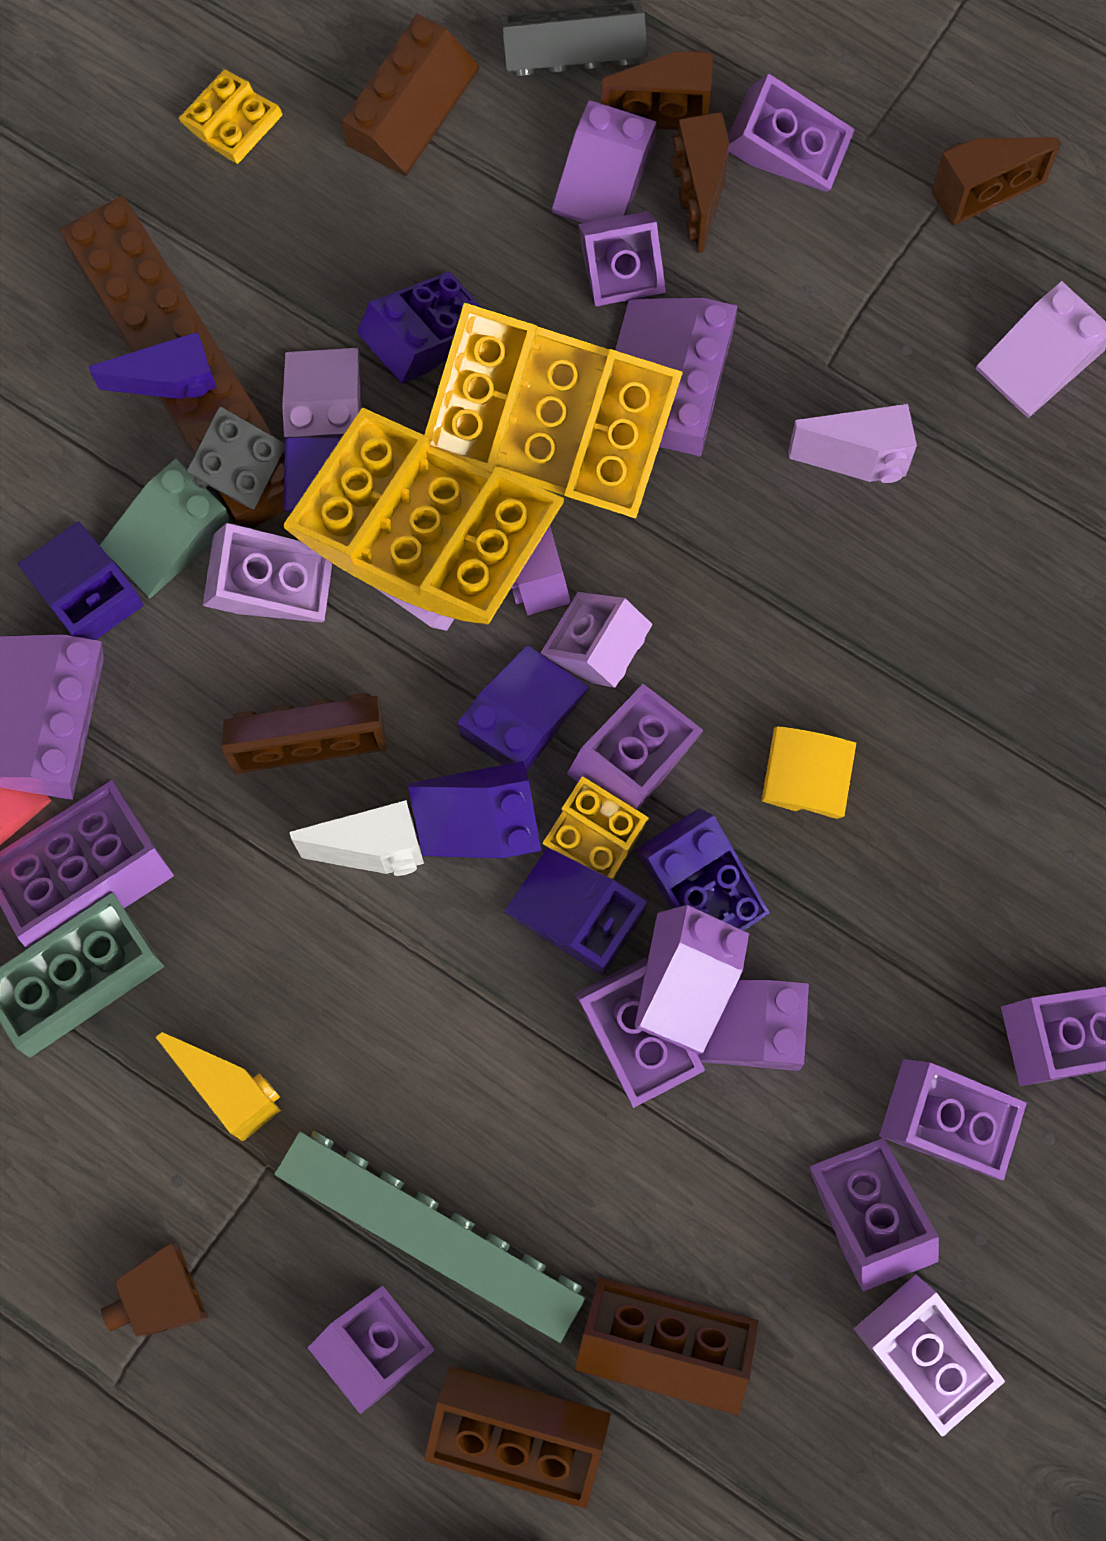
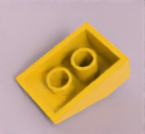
M161 1032L156 1036V1039L227 1130L244 1142L281 1111L275 1103L280 1096L260 1073L253 1077L245 1069L166 1033Z

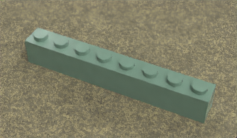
M313 1130L309 1137L299 1132L275 1172V1176L560 1344L562 1343L585 1301V1298L579 1295L582 1289L580 1285L563 1275H560L557 1281L543 1274L546 1266L527 1254H524L521 1260L507 1253L510 1247L508 1243L491 1233L487 1235L486 1239L471 1232L475 1224L453 1212L450 1219L436 1211L439 1203L428 1196L418 1192L415 1198L404 1193L401 1191L404 1185L402 1181L384 1171L380 1177L375 1176L365 1170L369 1162L350 1151L346 1153L345 1157L331 1150L334 1142Z

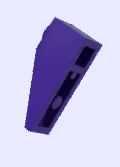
M198 332L88 366L99 390L183 399L186 397H200L205 395L208 390L217 388Z

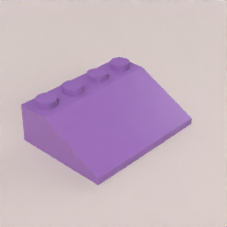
M705 298L629 299L615 351L682 372L659 447L697 456L702 455L735 327L737 305Z
M68 635L0 636V788L73 800L104 662L102 641Z
M111 780L0 851V906L17 938L28 949L113 892L122 906L126 908L174 875L121 792Z

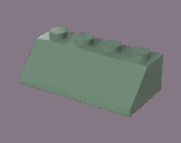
M112 892L0 967V1024L15 1048L31 1058L165 966Z

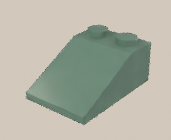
M174 459L145 485L100 544L101 548L117 567L149 599L212 545L215 532L226 523L232 524L226 508L207 489L193 484L194 476L186 472L187 469L177 459Z

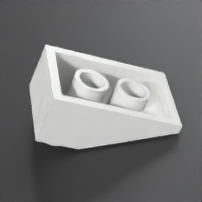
M406 800L290 832L292 842L301 858L384 874L394 872L395 876L412 873L417 870V865L424 864Z

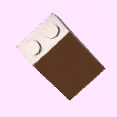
M690 50L688 52L676 51L602 78V104L656 121V129L678 130L679 120L709 114L713 53H703L698 50Z
M1058 137L974 138L964 144L960 142L948 147L942 155L932 194L952 226L1046 183L1061 142Z

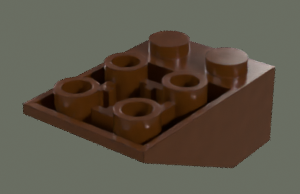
M722 112L681 119L678 124V135L672 137L675 154L671 156L672 171L675 178L680 177L682 186L678 188L680 205L682 209H688L690 218H686L687 234L689 240H695L698 253L704 252L725 184L729 139Z

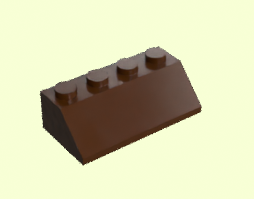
M416 14L341 121L346 145L407 176L479 71V65L448 29Z
M368 693L354 694L349 696L348 700L333 702L330 699L315 700L310 703V706L295 708L292 705H281L274 707L272 712L257 714L254 711H243L234 714V718L224 719L222 751L235 774L387 750L381 705L378 696H371Z
M598 1277L575 1370L739 1415L750 1379L759 1321Z
M449 1366L436 1404L424 1461L586 1509L602 1454L611 1413Z

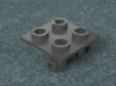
M220 406L186 472L194 476L192 482L196 486L206 489L207 485H210L254 510L285 449V443Z

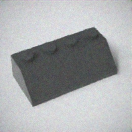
M638 1L500 15L506 70L513 71L516 76L530 75L535 73L534 69L548 67L549 72H563L569 70V65L583 64V67L587 69L600 68L604 66V61L618 60L619 65H632L639 63V58L647 57L645 13Z

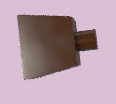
M173 1243L165 1246L118 1278L115 1284L121 1299L101 1308L104 1323L110 1332L131 1323L135 1335L139 1337L153 1335L209 1318L180 1245Z

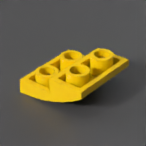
M224 69L179 117V120L211 148L238 164L283 114L279 105L253 92L248 81Z
M775 727L761 801L792 811L805 809L835 819L844 817L856 743L806 730Z
M582 776L562 807L561 815L542 844L606 877L614 879L639 838L649 817Z

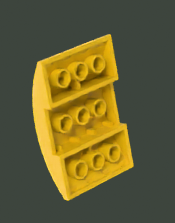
M464 303L424 435L429 437L430 446L492 473L496 467L540 488L636 518L682 372Z
M362 407L283 525L298 540L337 567L395 598L442 616L467 622L489 624L564 503V498L496 467L492 473L487 472L430 446L429 437Z

